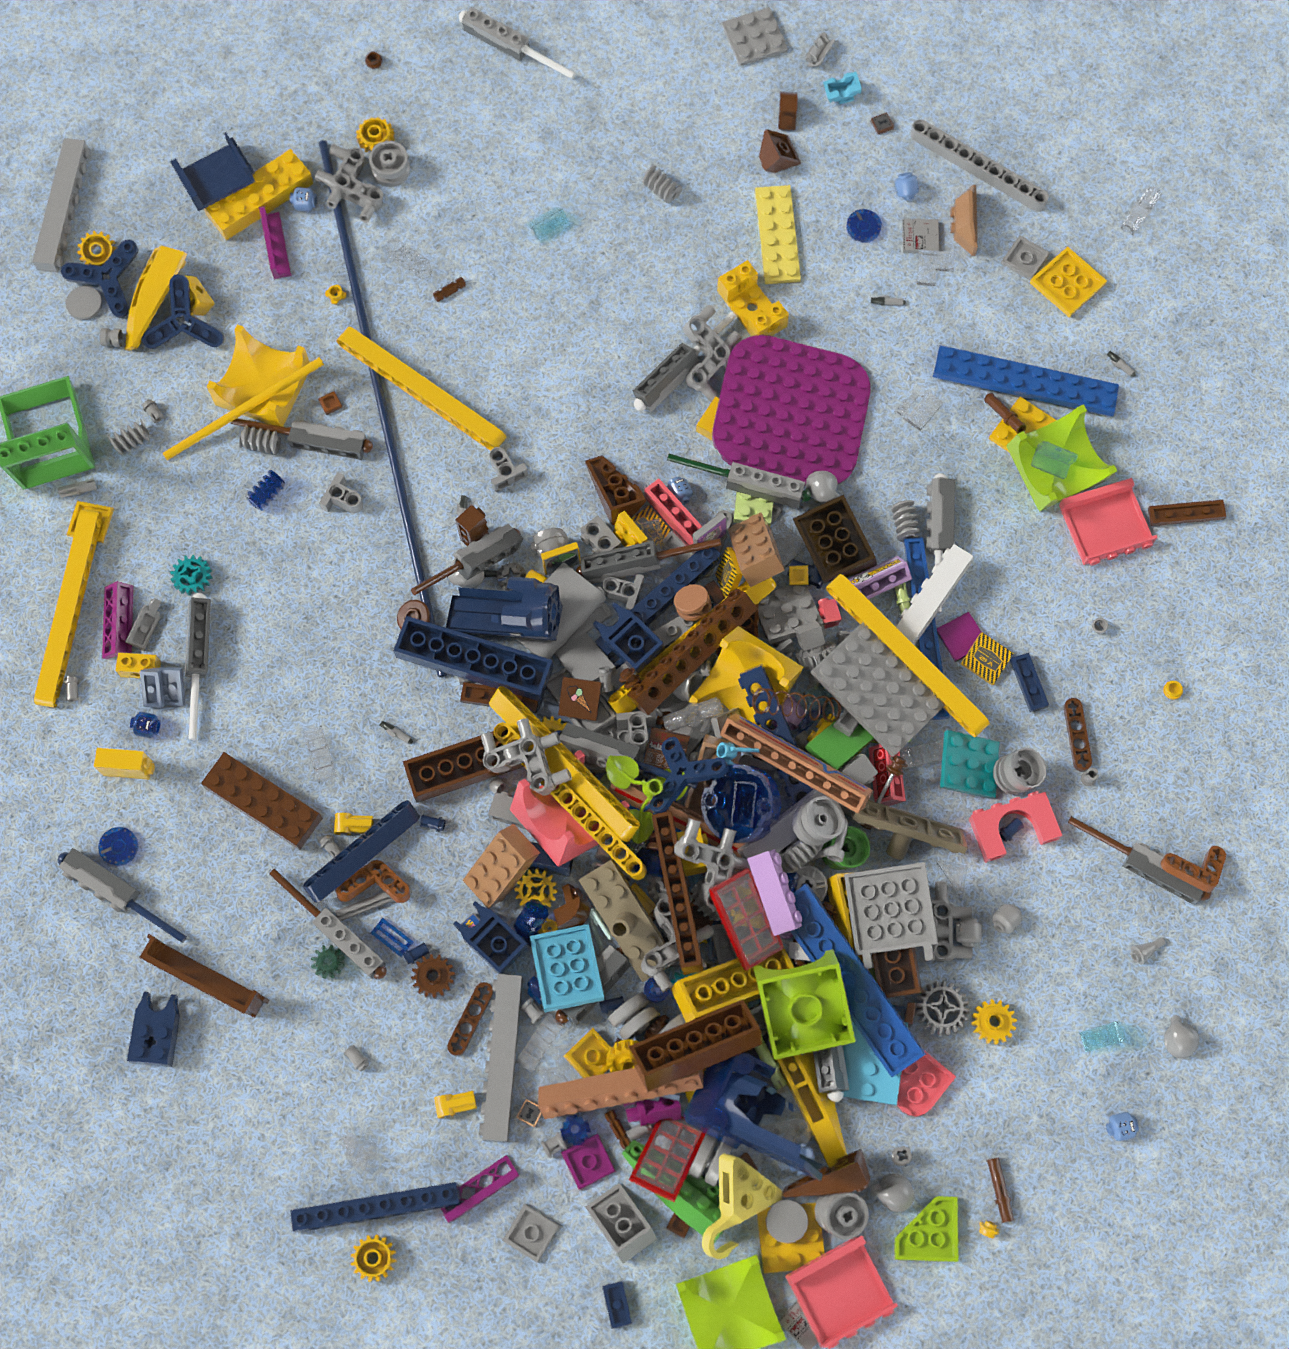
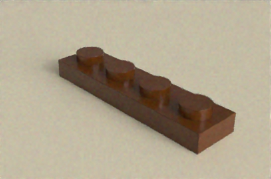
M1223 499L1148 507L1151 526L1224 520L1227 517Z
M463 682L460 702L491 707L489 701L497 689L486 685ZM514 694L532 713H537L539 701Z

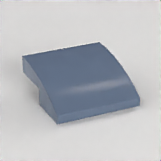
M167 667L140 670L143 707L162 708L164 705H185L182 668Z

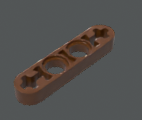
M1069 698L1064 704V715L1073 765L1076 770L1085 772L1092 765V756L1083 706L1079 699ZM1073 703L1077 708L1075 709V716L1070 718L1069 716L1073 715V710L1068 708V706ZM1071 722H1079L1081 729L1074 730L1071 727ZM1077 739L1082 740L1084 748H1076L1074 741ZM1086 751V753H1084L1082 756L1083 760L1087 761L1088 763L1085 765V767H1083L1082 764H1078V762L1081 760V755H1076V753H1083Z
M481 982L476 986L448 1042V1051L453 1056L464 1054L494 993L489 983ZM486 986L490 993L483 996L482 1001H486L483 1005L481 1002L474 1000V998L477 997L479 999L481 996L479 989H484ZM476 1004L481 1007V1011L478 1015L474 1016L470 1014L469 1010L472 1005ZM464 1023H469L472 1026L468 1034H463L460 1030L461 1025ZM458 1033L461 1037L467 1038L466 1042L463 1039L460 1042L461 1051L453 1052L452 1044H456L459 1040V1037H455Z

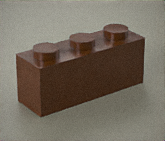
M472 504L455 519L460 540L467 547L471 542L480 540L485 534L489 535L485 513L479 507L476 509Z

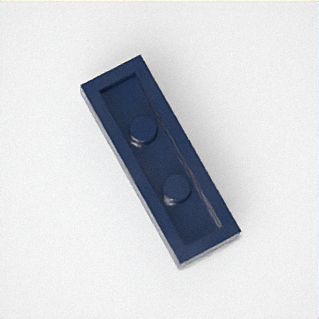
M1026 653L1012 657L1010 662L1029 712L1047 708L1049 703L1030 654Z

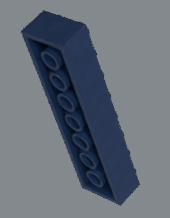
M409 616L405 618L393 650L398 659L496 689L499 686H503L513 694L542 702L553 670V661L551 659Z

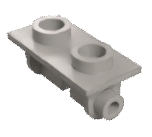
M820 33L814 42L815 45H812L806 54L805 60L809 63L807 67L821 65L826 54L832 49L835 39L829 40L827 33Z

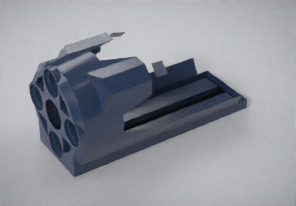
M510 577L507 588L512 589V591L458 587L459 595H452L446 628L467 634L557 641L563 609L560 601L559 586L552 583H543L535 578Z
M740 1072L730 1074L714 1087L710 1108L703 1119L707 1124L720 1134L821 1181L823 1174L818 1170L822 1167V1163L800 1154V1145L759 1126L764 1114L782 1115L786 1108V1098L777 1093L774 1088L766 1087L765 1085L770 1086L768 1083ZM788 1101V1109L793 1112L794 1105Z

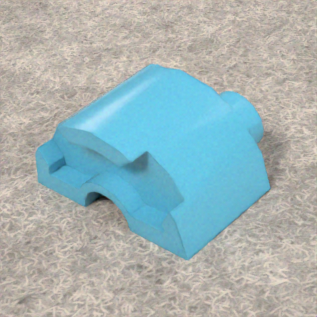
M857 71L846 73L840 80L830 78L823 82L830 103L832 101H838L839 104L851 102L854 100V96L858 93L861 94L862 91Z

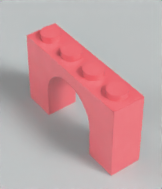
M1039 791L1028 794L1026 798L1016 797L1009 800L1007 804L997 803L992 805L991 809L984 811L981 808L972 812L969 821L985 863L1002 858L1007 854L998 829L1000 819L1006 815L1019 814L1026 817L1032 823L1040 845L1059 840L1062 837L1046 792L1039 793Z

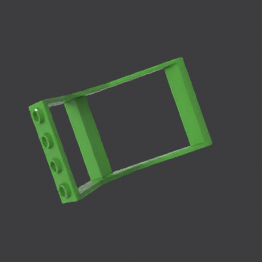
M69 375L0 396V412L8 439L0 443V467L23 490L95 468V461L79 403ZM70 396L78 424V435L66 422L14 438L9 414ZM72 447L76 449L75 452L26 467H22L21 464Z

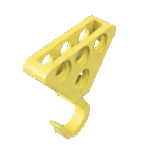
M726 1153L719 1157L721 1217L706 1229L702 1238L704 1252L715 1259L726 1258L739 1245V1243L730 1241L715 1250L714 1240L717 1234L749 1219L777 1203L783 1197L782 1190L741 1158Z

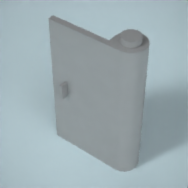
M564 562L544 582L559 586L560 601L563 609L557 641L514 637L531 654L550 659L606 600L604 596L606 593L601 587L593 586Z

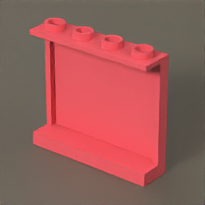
M1132 478L1061 500L1059 504L1060 510L1083 565L1090 564V566L1100 563L1102 559L1112 560L1117 558L1118 554L1125 553V555H1128L1141 547L1142 549H1148L1153 546L1157 539V535L1152 536L1132 490L1134 481Z
M862 1235L849 1239L785 1275L820 1347L831 1349L839 1344L838 1340L845 1336L847 1339L855 1336L859 1328L863 1326L868 1328L876 1323L875 1319L880 1316L885 1318L893 1314V1309L898 1307L897 1303H893L864 1246L866 1242Z

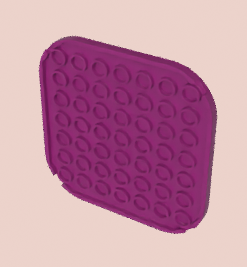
M768 335L747 337L733 348L728 358L712 428L713 445L722 456L721 458L730 466L735 462L805 482L804 486H806L808 476L813 472L828 471L836 476L837 482L840 484L848 479L857 463L871 392L869 377L857 361L840 353Z

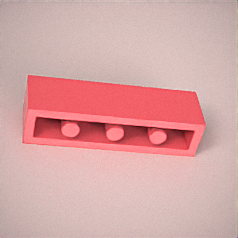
M658 478L644 489L645 499L688 545L693 544V533L702 526Z

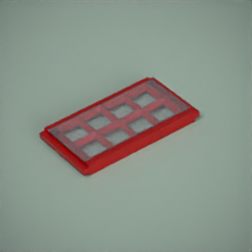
M749 868L740 871L709 889V894L744 971L784 949L780 936L773 935L754 877Z
M681 1116L680 1120L675 1121L672 1118L657 1121L631 1173L629 1181L675 1202L708 1128Z

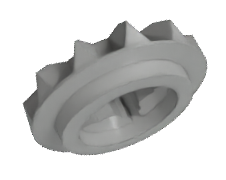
M508 562V564L502 565L499 571H497L496 579L502 589L512 591V589L507 588L509 577L506 578V576H509L510 570L513 572V575H517L514 577H526L524 568L518 563Z

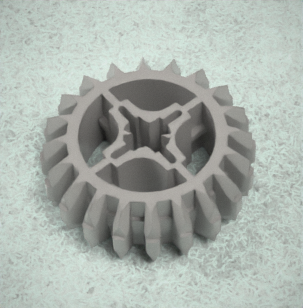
M799 839L795 844L787 845L782 849L784 852L780 854L783 872L786 874L792 873L808 863L821 851L823 844L812 847L804 844Z
M935 981L933 984L934 988L932 985L927 984L926 988L928 991L922 989L923 993L921 994L923 996L918 995L916 997L921 1002L915 1003V1008L921 1009L916 1011L915 1015H922L918 1022L922 1023L925 1021L927 1023L923 1027L925 1030L931 1026V1034H934L936 1029H938V1036H942L943 1030H945L947 1036L951 1034V1030L957 1033V1026L963 1028L964 1024L962 1021L968 1020V1017L964 1014L970 1012V1009L964 1008V1006L969 1004V1001H962L966 994H958L961 990L960 987L953 990L954 983H950L946 987V981H942L940 987L938 981ZM940 992L937 1003L927 1004L930 995ZM946 994L953 997L958 1007L948 1002ZM941 1003L947 1008L943 1014L937 1008ZM927 1010L936 1014L938 1023L929 1017ZM958 1013L955 1021L944 1024L946 1014Z

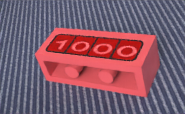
M880 744L869 747V761L878 772L873 776L875 779L872 781L875 802H877L891 774L887 770L886 765L892 764L890 760L892 756ZM894 775L880 804L891 806L906 801L903 775Z

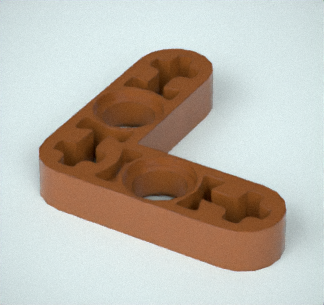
M1212 846L1205 855L1202 867L1173 853H1168L1164 856L1160 865L1167 873L1202 891L1211 892L1219 882L1226 859V852L1219 846ZM1208 866L1213 867L1216 872L1211 871ZM1185 870L1191 871L1193 876L1187 874Z
M373 860L359 869L335 890L338 900L347 902L376 883L395 902L404 903L410 899V889L383 861ZM359 878L366 879L364 883H356V880ZM389 878L394 880V882L391 884L384 883V881Z

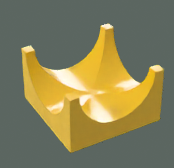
M237 324L234 330L235 349L229 368L219 382L215 383L209 380L206 387L216 406L232 411L307 365L310 361L304 347L297 346L295 352L276 350L261 343L251 336L244 326ZM307 376L243 415L267 424L283 427Z
M738 626L720 642L719 646L722 647V650L710 671V675L706 677L698 690L691 696L689 702L694 706L701 703L713 704L726 710L739 708L742 717L756 724L753 716L756 714L753 707L750 708L747 703L746 696L748 694L746 689L742 690L739 684V674L763 663L774 692L782 690L789 694L804 667ZM759 683L752 684L754 692L762 688ZM782 692L777 693L780 706L788 696ZM760 702V709L764 711L767 707L768 702ZM773 719L767 721V725L769 728L772 724Z

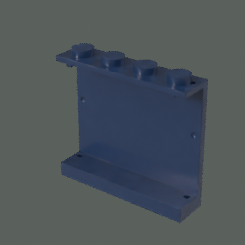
M226 132L224 135L228 143L227 146L183 169L176 158L170 161L198 211L255 182L252 176L255 174L254 170L248 163L245 155H243L233 137L230 138Z

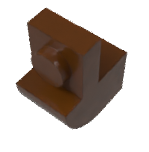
M780 91L778 129L796 130L797 92Z
M568 883L562 886L566 904L553 910L557 927L561 930L583 925L590 914V903L582 898V893L578 888Z

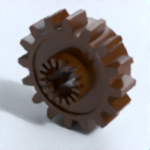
M430 954L429 959L423 956L422 963L416 961L418 968H412L415 976H412L411 980L416 981L413 987L419 988L418 993L420 995L425 992L426 998L432 995L436 999L437 994L444 997L445 990L451 991L449 985L455 984L451 977L456 976L455 972H450L454 968L453 965L447 966L449 960L445 958L441 961V955H438L436 959L433 954ZM431 972L438 973V977L434 981L428 980Z

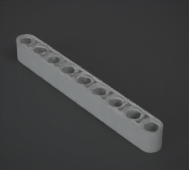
M918 119L913 122L911 138L915 142L1033 211L1041 212L1045 209L1049 198L1045 190L925 120Z

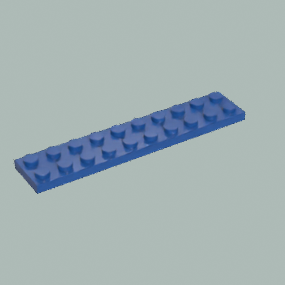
M942 345L939 346L933 372L934 378L1076 409L1084 404L1088 412L1111 417L1115 413L1119 384Z
M804 884L793 892L796 910L800 912L802 917V926L790 932L811 962H815L823 957L825 951L834 950L841 970L850 1018L892 1078L926 1055V1053L867 968L864 967L858 955H856L809 885Z

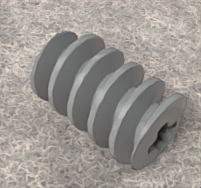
M653 165L647 170L643 178V185L648 186V189L658 195L660 199H664L665 203H670L679 196L682 186L677 187V182L671 184L672 178L666 179L667 174L663 173L661 175L662 170L658 169L655 171L657 166Z
M140 419L141 425L134 422V428L127 425V432L121 428V435L114 432V439L108 435L113 447L119 454L123 455V448L129 452V445L137 448L136 442L143 445V438L148 442L150 441V434L142 419Z
M247 425L242 430L239 439L240 448H251L255 451L258 449L260 452H272L277 455L281 444V438L277 437V431H274L271 436L268 429L265 434H263L262 428L256 433L255 427H252L251 431H249Z
M913 500L899 501L892 507L893 519L895 520L894 525L897 527V539L900 542H904V539L919 538L915 534L919 533L920 529L914 528L919 523L918 521H913L917 518V515L911 514L916 511L915 507H910L914 505Z

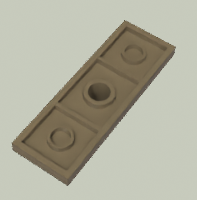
M868 800L865 808L859 813L851 810L852 819L857 823H866L878 830L885 829L894 832L886 853L898 860L905 858L913 838L927 842L933 847L946 848L953 853L965 854L968 848L963 830L870 800Z
M611 859L580 878L579 882L642 982H645L651 977L642 971V960L646 953L656 946L661 947L666 942L614 859ZM647 960L650 966H656L653 960Z

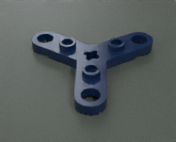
M676 737L666 739L661 746V750L671 770V774L663 783L662 791L652 798L649 807L655 814L667 812L666 810L670 809L671 804L676 801L688 783L724 777L723 775H726L729 769L728 763L720 757L690 762L681 742ZM675 744L674 748L669 750L670 746ZM722 764V767L719 770L715 771V768H717V766L719 765L721 766ZM659 802H663V804L657 808Z

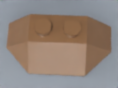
M972 185L955 200L954 206L950 208V218H953V222L950 225V233H953L954 240L971 256L976 255L978 248L976 185Z

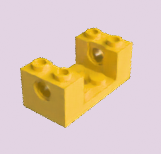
M748 260L718 277L717 292L750 336H773L787 327L789 313L779 300L772 304L757 285L758 273ZM754 304L757 306V309L750 311L747 306Z

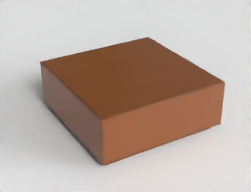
M335 391L318 398L326 415L343 408Z

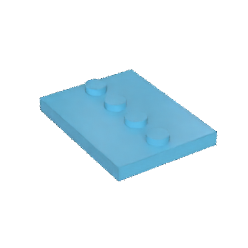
M589 924L530 936L544 1013L605 1000Z
M851 1020L855 1042L843 1045L849 1090L843 1091V1097L897 1105L902 1071L891 1078Z

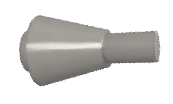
M1161 937L1154 942L1132 946L1131 958L1136 963L1144 964L1156 949L1165 945L1166 942Z

